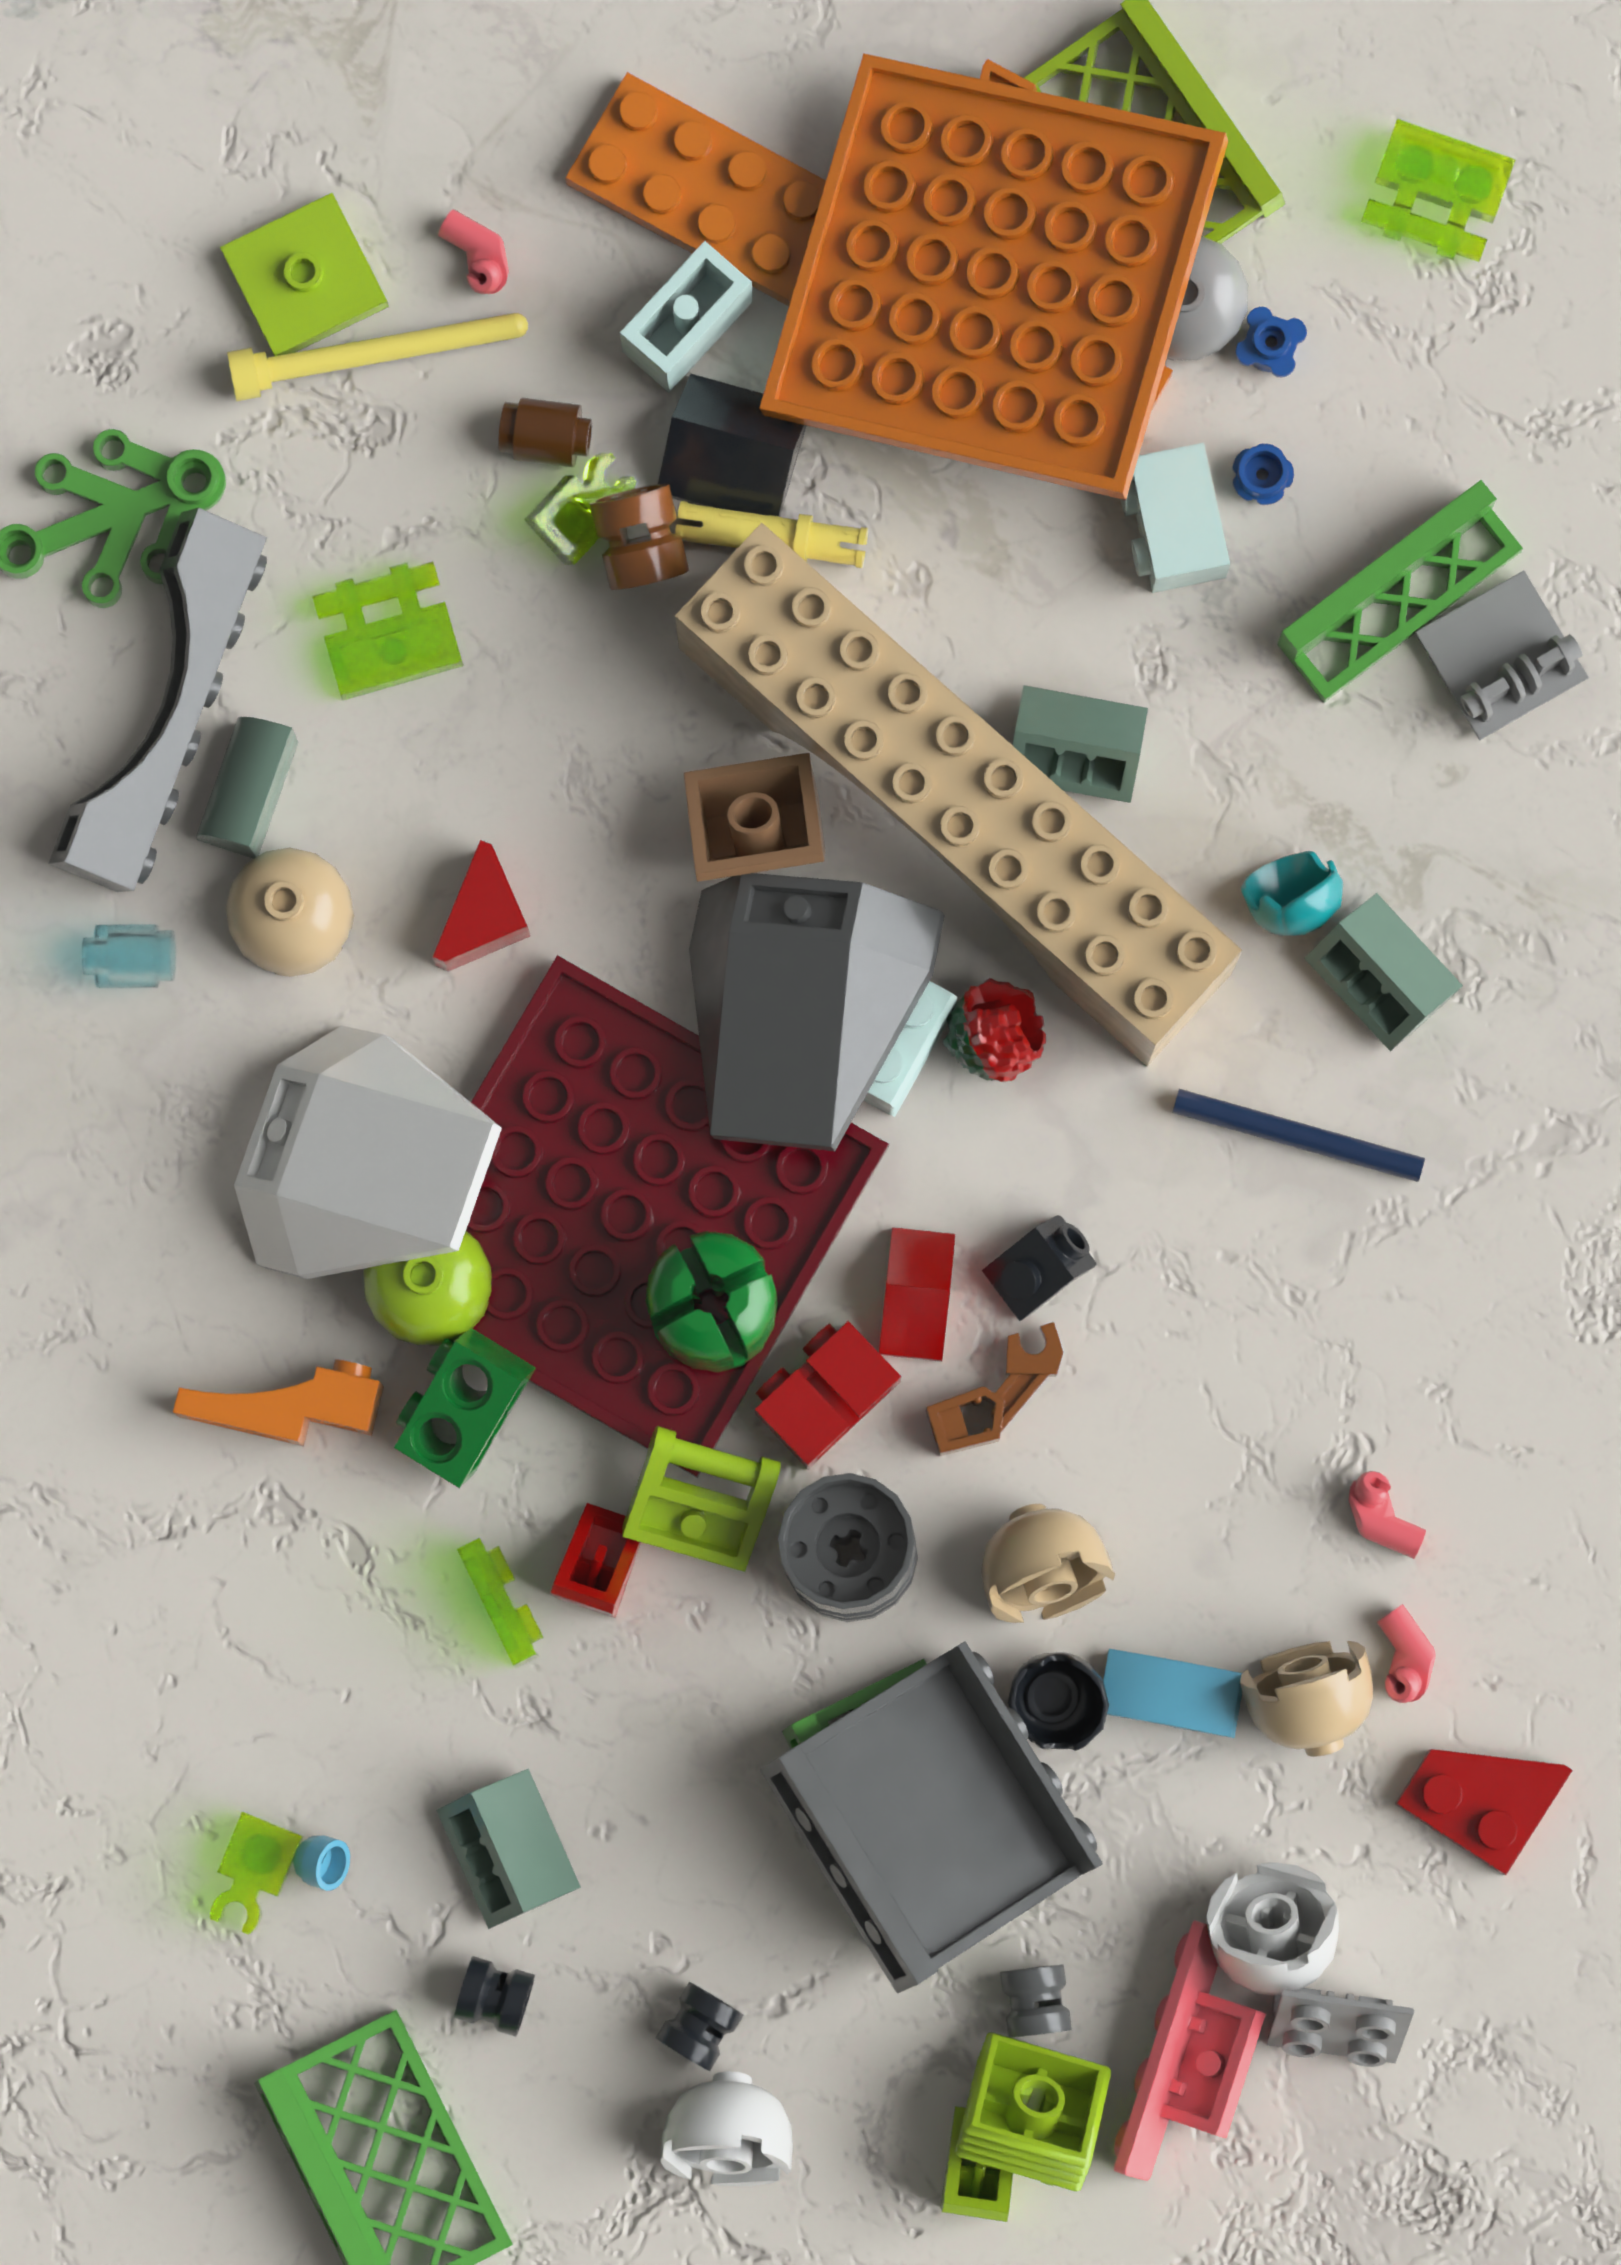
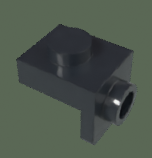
M1057 1215L1032 1229L981 1271L1017 1319L1022 1321L1074 1280L1088 1273L1096 1266V1262L1089 1253V1244L1081 1231L1074 1225L1066 1223L1060 1215Z

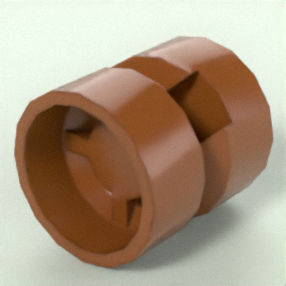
M656 484L630 489L589 502L597 537L607 540L609 543V548L602 554L611 590L648 585L680 576L689 571L682 537L671 533L669 528L677 519L669 484ZM646 523L650 535L633 539L628 538L627 527Z

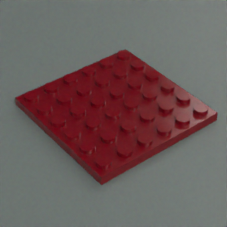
M557 955L471 1101L474 1106L502 1128L466 1231L480 1243L491 1266L492 1291L484 1316L473 1329L536 1367L529 1382L647 1450L656 1426L676 1431V1438L715 1449L889 1148V1143L852 1122L836 1151L714 1139L710 1135L699 1035ZM704 1231L732 1234L752 1245L764 1259L765 1271L768 1275H772L777 1294L775 1325L763 1350L743 1366L719 1373L693 1369L677 1359L671 1358L656 1339L645 1302L648 1276L661 1253L674 1243L679 1252L691 1248L689 1236ZM708 1290L699 1296L702 1304H695L694 1311L699 1309L703 1312L711 1313L717 1325L722 1324L728 1319L727 1313L723 1309V1306H726L729 1301V1297L725 1293L722 1296L716 1297L712 1290ZM675 1465L696 1478H698L701 1473L695 1470Z

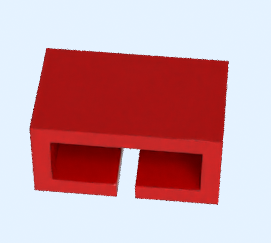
M849 1321L838 1331L830 1323L827 1324L803 1347L802 1350L809 1358L798 1370L796 1369L790 1375L782 1367L755 1393L763 1401L755 1408V1415L808 1470L901 1382L902 1376Z

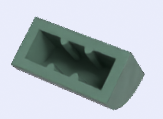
M1024 685L1012 746L1063 791L1131 803L1148 708Z
M238 717L196 835L198 841L253 859L259 856L298 745V740L292 727L254 717Z
M1377 893L1340 921L1304 958L1390 1052L1463 987Z
M529 1768L475 1790L436 1810L488 1929L581 1888Z

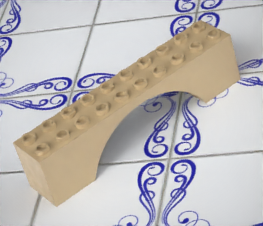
M762 522L675 615L678 647L767 728L791 739L822 759L875 800L920 839L1011 929L1039 962L1051 981L1147 1067L1232 974L1242 952L1240 947Z

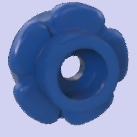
M1263 443L1250 449L1242 450L1236 456L1232 466L1233 472L1236 473V477L1233 479V486L1237 494L1247 501L1257 500L1260 505H1270L1281 500L1284 496V489L1292 485L1294 478L1291 462L1286 459L1278 447L1271 444ZM1260 469L1266 470L1268 478L1260 480L1257 478L1256 472Z

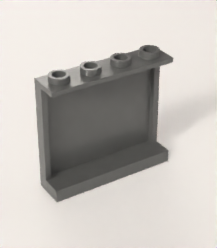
M966 1641L759 1769L897 1994L920 1984L937 1973L940 1967L1073 1880L1103 1864L1096 1853L1097 1842L1092 1831L1084 1821L1073 1816L1061 1796L1063 1788L1058 1776L1049 1765L1039 1761L1027 1741L1028 1730L1024 1721L1014 1709L1005 1706L993 1686L994 1676L990 1666L979 1653L971 1651Z

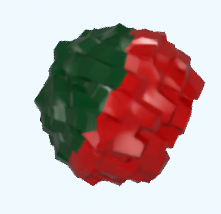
M989 978L979 986H970L962 999L956 1002L947 1017L949 1033L943 1039V1044L949 1049L951 1056L955 1057L957 1062L963 1068L968 1069L971 1074L978 1075L987 1081L998 1080L1004 1083L1015 1080L1018 1074L1032 1068L1033 1061L1041 1058L1044 1050L1043 1045L1046 1044V1034L1042 1030L1045 1026L1043 1016L1036 1013L1034 994L1029 989L1014 987L1010 982L996 981Z

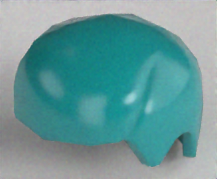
M1304 851L1272 861L1247 876L1241 886V892L1256 923L1264 930L1280 936L1305 935L1321 928L1341 907L1343 880L1332 860L1327 861L1328 868H1326L1315 852Z

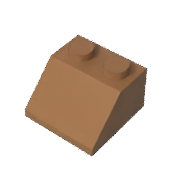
M810 753L683 772L697 882L825 862V842L820 804Z

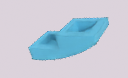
M1109 1649L1103 1678L1109 1702L1107 1715L1235 1738L1243 1693L1240 1684L1241 1674L1243 1673Z

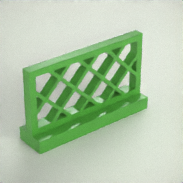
M397 2009L254 2082L343 2265H391L390 2260L398 2236L434 2248L429 2265H438L442 2251L460 2256L445 2265H475L513 2245ZM387 2029H390L401 2051L393 2078L357 2066L365 2041ZM355 2046L350 2064L332 2058ZM320 2063L346 2071L347 2073L335 2108L310 2100L298 2074ZM406 2064L417 2086L401 2081ZM354 2074L390 2086L379 2122L343 2111ZM398 2089L424 2098L430 2114L422 2137L386 2125ZM315 2110L332 2116L327 2133ZM340 2119L376 2130L364 2167L338 2158L332 2146V2141ZM435 2123L447 2145L430 2140ZM384 2133L419 2144L408 2181L372 2170ZM427 2147L452 2155L459 2168L451 2196L416 2184ZM345 2170L361 2175L356 2192ZM369 2178L405 2189L393 2226L367 2217L361 2201ZM464 2182H466L475 2203L459 2199ZM413 2192L448 2203L437 2240L401 2229ZM458 2206L481 2214L493 2240L472 2251L446 2244V2237L456 2207ZM374 2229L390 2233L385 2252Z

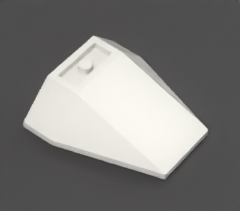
M340 1026L277 1064L238 1172L234 1187L256 1264L266 1269L311 1279L459 1251L502 1128L394 1039L384 1034Z

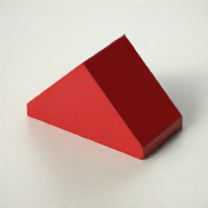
M482 840L479 841L433 954L436 967L448 972L530 937L526 921L493 845Z
M892 1227L879 1347L881 1355L942 1362L956 1234Z
M586 1503L551 1589V1594L554 1598L616 1618L641 1545L639 1541L622 1537V1525L625 1515Z

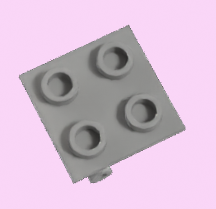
M1525 571L1518 573L1415 632L1479 741L1589 678L1578 658L1582 657V651L1577 641L1571 634L1566 637L1563 636Z
M1303 1988L1298 1992L1283 1990L1281 1995L1273 1996L1272 2016H1274L1267 2038V2045L1282 2047L1284 2052L1296 2057H1315L1325 2053L1346 2056L1351 2063L1366 2067L1381 2066L1385 2062L1395 2064L1414 2015V2008L1394 2006L1393 2001L1389 1999L1359 1996L1358 2000H1354L1353 1994H1346L1345 1998L1334 1997L1333 1991H1327L1326 1996L1321 1995V1990Z

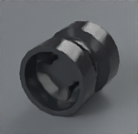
M472 1956L459 1994L454 2018L472 2024L480 2019L492 2022L497 2031L517 2037L528 2005L535 1974L518 1969L506 1973L496 1970L492 1961Z
M689 1981L679 1998L681 2009L674 2019L665 2021L656 2039L700 2067L711 2071L720 2056L718 2047L720 2041L725 2034L735 2031L744 2015Z

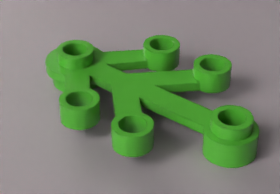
M108 429L101 432L94 441L93 452L98 463L103 468L109 471H119L129 467L158 480V482L136 491L74 467L61 454L50 453L44 455L36 464L35 477L45 492L52 495H61L69 492L100 506L37 532L22 524H12L0 530V570L11 578H28L40 570L45 557L110 531L95 568L89 570L82 580V590L87 600L93 606L98 608L111 607L119 601L122 595V584L119 577L146 515L169 506L156 543L147 546L140 558L141 568L145 576L153 583L163 584L160 573L151 571L149 563L155 555L166 554L181 512L195 508L207 511L214 507L224 494L226 488L225 472L220 462L213 455L206 451L192 449L183 451L170 458L130 442L128 437L119 430ZM110 441L123 443V454L117 459H106L102 456V449L106 443ZM58 464L66 468V475L61 482L52 484L44 480V473L48 467ZM200 473L206 477V484L202 490L189 492L184 489V481L190 474ZM18 545H26L31 548L29 560L19 565L10 562L9 555L11 550ZM103 577L112 580L113 589L107 596L96 597L91 593V586L95 580Z

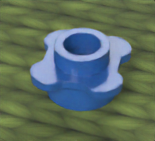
M1267 307L1254 308L1247 316L1249 330L1245 340L1239 342L1236 346V357L1244 366L1253 365L1258 370L1272 372L1275 377H1286L1295 369L1296 363L1293 356L1297 345L1306 339V326L1298 318L1285 320L1273 316ZM1268 337H1274L1277 340V345L1275 347H1268L1265 340Z

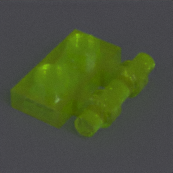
M1397 119L1375 180L1376 184L1398 191L1393 206L1369 198L1361 222L1383 229L1382 236L1400 242L1403 236L1438 248L1436 255L1454 260L1455 255L1480 262L1487 238L1466 232L1464 229L1469 216L1493 224L1516 159ZM1415 198L1451 209L1447 223L1443 224L1411 213Z
M433 561L409 568L407 562L389 567L390 574L359 583H354L353 578L336 582V589L312 596L319 620L343 613L346 621L347 630L324 636L342 701L464 666L446 603L441 602L421 608L416 592L440 585ZM398 597L402 614L366 624L362 607Z

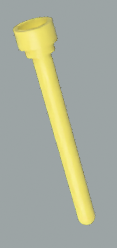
M511 313L273 357H266V352L253 354L252 347L229 351L227 355L236 402L260 398V391L272 389L271 382L520 338L528 330V321L522 314Z

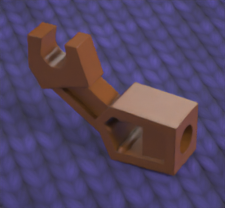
M1054 1322L1040 1326L1039 1329L1045 1340V1348L1038 1354H1029L1023 1350L1019 1333L1007 1337L1006 1375L1009 1376L995 1393L983 1386L926 1407V1414L939 1456L999 1442L1001 1432L1048 1376H1057L1064 1352ZM982 1400H986L994 1406L991 1411V1417L993 1418L992 1429L987 1427L983 1430V1433L969 1436L960 1408L970 1404L979 1406Z

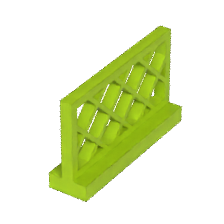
M1125 0L1120 3L1121 10L1035 69L1024 79L1034 83L1037 91L1042 92L1039 87L1060 72L1083 76L1079 101L1088 102L1092 78L1127 83L1122 110L1129 112L1131 111L1135 85L1162 89L1168 98L1165 120L1173 121L1176 109L1185 124L1226 133L1228 144L1219 172L1223 178L1217 179L1215 187L1232 190L1244 209L1224 223L1205 222L1203 230L1211 232L1204 237L1222 244L1262 215L1266 218L1284 206L1285 201L1282 192L1149 0ZM1121 30L1133 47L1129 73L1094 68L1098 46ZM1088 53L1085 66L1073 64ZM1140 59L1153 77L1138 75Z

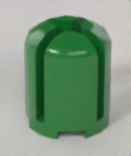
M704 1231L690 1235L691 1248L679 1252L674 1243L661 1253L648 1276L645 1302L656 1339L671 1358L677 1359L693 1369L719 1373L743 1366L763 1350L767 1339L774 1329L777 1294L772 1275L766 1273L764 1259L752 1245L732 1234ZM712 1290L716 1297L722 1296L724 1293L729 1297L726 1306H723L728 1319L722 1324L717 1325L711 1313H706L699 1309L694 1311L695 1304H702L699 1296L703 1292Z

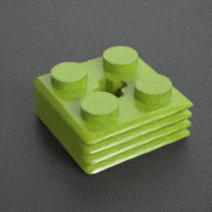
M994 2032L987 2033L977 2059L955 2150L956 2155L986 2167H994L1038 2180L1046 2185L1058 2186L1075 2192L1080 2191L1091 2166L1111 2069L1105 2065Z

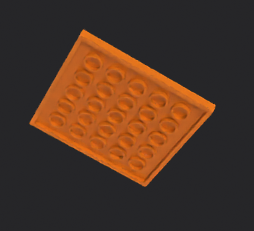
M863 53L759 409L764 416L1126 500L1227 148L1228 138L1226 133Z

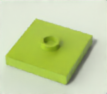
M333 192L220 247L274 356L298 352L389 307L388 301Z

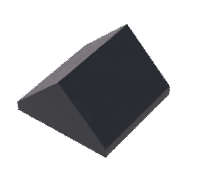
M690 374L671 418L658 484H669L672 499L720 509L780 517L807 425L764 416L759 409L763 393Z

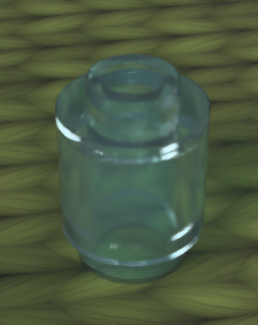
M96 924L94 937H84L82 941L83 974L94 975L96 988H158L160 981H174L176 972L174 931L159 930L158 924Z

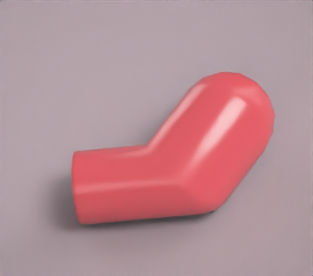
M452 209L443 221L438 236L466 252L469 271L467 282L469 286L480 294H495L504 287L509 274L503 239L492 230Z
M1367 1471L1361 1474L1350 1486L1348 1499L1358 1532L1367 1540L1415 1559L1423 1542L1426 1529L1395 1517L1388 1493L1391 1486L1389 1480L1383 1474L1376 1471Z
M1402 1604L1380 1619L1377 1624L1395 1648L1390 1670L1385 1680V1690L1392 1700L1398 1703H1407L1420 1699L1428 1689L1436 1655L1434 1647Z

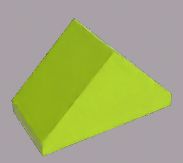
M955 2106L940 2205L941 2211L1007 2222L1013 2173L994 2167H986L956 2155L955 2150L965 2108Z

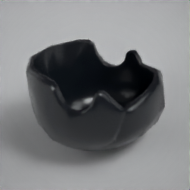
M1065 1652L1043 1653L1031 1657L1013 1676L1008 1697L1009 1707L1020 1715L1027 1727L1028 1739L1042 1749H1072L1077 1751L1084 1748L1104 1729L1109 1709L1104 1681L1089 1662L1079 1656Z

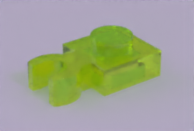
M599 453L588 461L584 469L583 483L575 475H565L524 519L564 565H575L599 539L589 502L607 495L634 489L637 484L633 476H622L612 487L606 483L605 471L616 459L612 453Z
M241 1812L217 1871L234 1879L230 1890L224 1891L214 1900L210 1910V1919L220 1922L226 1907L230 1903L239 1902L247 1910V1920L243 1924L242 1932L251 1935L258 1928L262 1918V1909L258 1901L261 1891L277 1897L280 1896L292 1867L296 1850L304 1836L249 1813Z

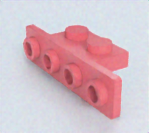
M1196 1920L1192 1922L1189 1933H1186L1181 1938L1177 1946L1174 1959L1177 1971L1169 1995L1162 1999L1157 2008L1154 2021L1157 2034L1149 2057L1141 2063L1137 2071L1134 2083L1137 2096L1129 2120L1125 2121L1120 2127L1114 2145V2152L1117 2157L1114 2171L1148 2181L1151 2177L1169 2120L1227 2138L1266 2015L1264 2012L1209 1994L1218 1963L1211 1945L1207 1924Z

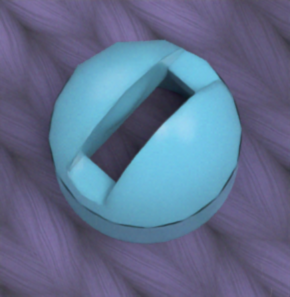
M324 1835L311 1836L302 1841L295 1850L293 1858L295 1872L303 1882L310 1886L326 1891L334 1890L344 1881L350 1866L349 1848L345 1842Z

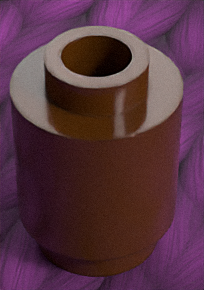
M522 397L519 403L505 402L500 418L499 452L513 454V459L516 461L574 468L577 455L587 457L589 454L592 437V419L582 418V406L578 404Z

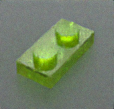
M478 1538L457 1548L513 1666L518 1668L540 1657L533 1643L543 1639L544 1636L528 1604L526 1603L516 1608L505 1585L516 1579L500 1546L498 1545L487 1550L484 1541Z

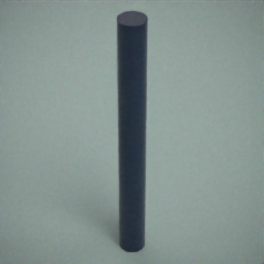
M1180 1088L1172 1113L1415 1182H1419L1425 1162L1424 1157Z

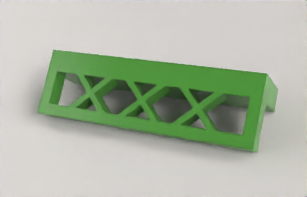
M1482 480L1466 490L1281 632L1277 645L1323 703L1522 552L1523 547L1492 510L1497 498ZM1479 521L1502 548L1485 562L1458 559L1461 535ZM1452 543L1450 558L1435 556ZM1422 565L1449 569L1446 592L1436 600L1409 597L1411 573ZM1457 570L1472 571L1455 584ZM1402 581L1401 595L1386 594ZM1372 603L1399 606L1397 629L1386 638L1359 634L1362 611ZM1407 607L1423 609L1406 622ZM1353 618L1351 633L1337 631ZM1322 641L1350 644L1347 668L1328 682L1306 656L1309 651ZM1358 645L1373 647L1356 660Z

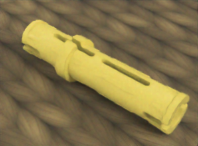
M681 501L677 518L701 521L703 523L702 527L676 524L675 534L681 536L682 541L738 548L762 522L806 562L807 559L852 565L856 568H862L866 551L842 548L840 543L867 545L868 528L866 527L855 528L813 522L812 515L799 514L798 520L690 504L687 501Z

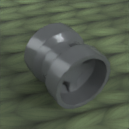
M1064 1964L1000 1972L1002 1992L1010 1997L1011 2011L1006 2017L1009 2038L1072 2030L1070 2010L1062 2005L1061 1990L1066 1985ZM1038 2001L1039 2007H1035L1034 2002Z

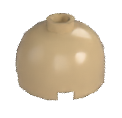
M290 847L266 851L246 863L232 882L226 905L229 933L244 957L263 970L286 977L314 973L334 961L343 949L342 945L348 939L355 917L351 892L336 867L316 853Z
M1043 1504L1026 1505L1010 1514V1521L1003 1524L988 1541L981 1567L983 1587L991 1612L997 1619L1011 1623H1024L1021 1611H1031L1044 1607L1041 1614L1043 1620L1080 1609L1099 1598L1106 1591L1103 1581L1105 1576L1111 1580H1114L1115 1577L1108 1551L1094 1527L1080 1515L1061 1509H1046V1506Z
M1330 1641L1316 1642L1294 1647L1261 1660L1260 1664L1263 1673L1252 1679L1247 1669L1241 1674L1240 1684L1247 1709L1254 1724L1274 1743L1291 1749H1305L1308 1756H1324L1340 1750L1344 1746L1343 1739L1353 1734L1369 1716L1371 1708L1373 1681L1365 1647L1357 1642L1347 1641L1350 1653H1333Z

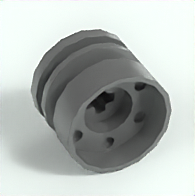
M852 1473L822 1477L802 1489L784 1512L778 1535L783 1569L799 1599L821 1616L844 1622L873 1619L895 1606L912 1584L918 1554L911 1517L898 1495L876 1479ZM853 1537L860 1539L859 1545L861 1552L866 1556L863 1561L852 1559L847 1567L840 1566L839 1554L834 1549L836 1544L839 1543L847 1546Z

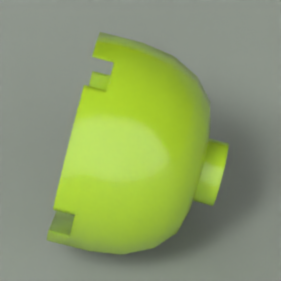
M465 1231L459 1251L365 1268L363 1272L364 1296L375 1320L396 1339L418 1346H440L444 1339L457 1340L466 1331L473 1328L484 1316L492 1291L491 1266L480 1243L467 1231Z

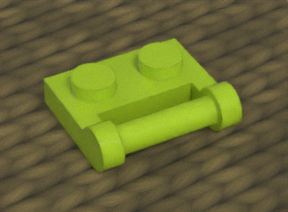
M656 1426L622 1525V1537L745 1572L778 1481L781 1462L763 1456L760 1457L758 1462L678 1439L676 1438V1431ZM668 1463L750 1486L747 1499L744 1500L665 1477L664 1474Z

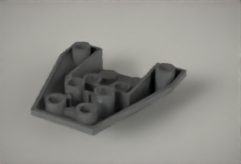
M750 873L732 876L701 890L689 946L710 1135L714 1139L836 1151L933 976L945 917L943 912L872 885L853 881Z

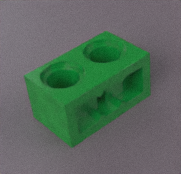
M473 1328L466 1331L455 1342L450 1339H444L426 1371L435 1375L424 1395L415 1391L396 1421V1424L404 1428V1431L394 1448L460 1488L477 1471L536 1367ZM463 1365H474L484 1372L488 1382L486 1391L475 1390L466 1383L462 1372ZM433 1418H442L452 1424L457 1435L455 1444L445 1443L437 1438L432 1428Z

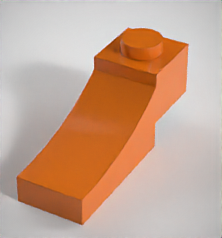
M335 1359L332 1370L317 1366L314 1379L273 1391L224 1394L179 1387L173 1413L180 1418L304 1446L310 1422L372 1436L384 1386L380 1381L370 1379L371 1367Z

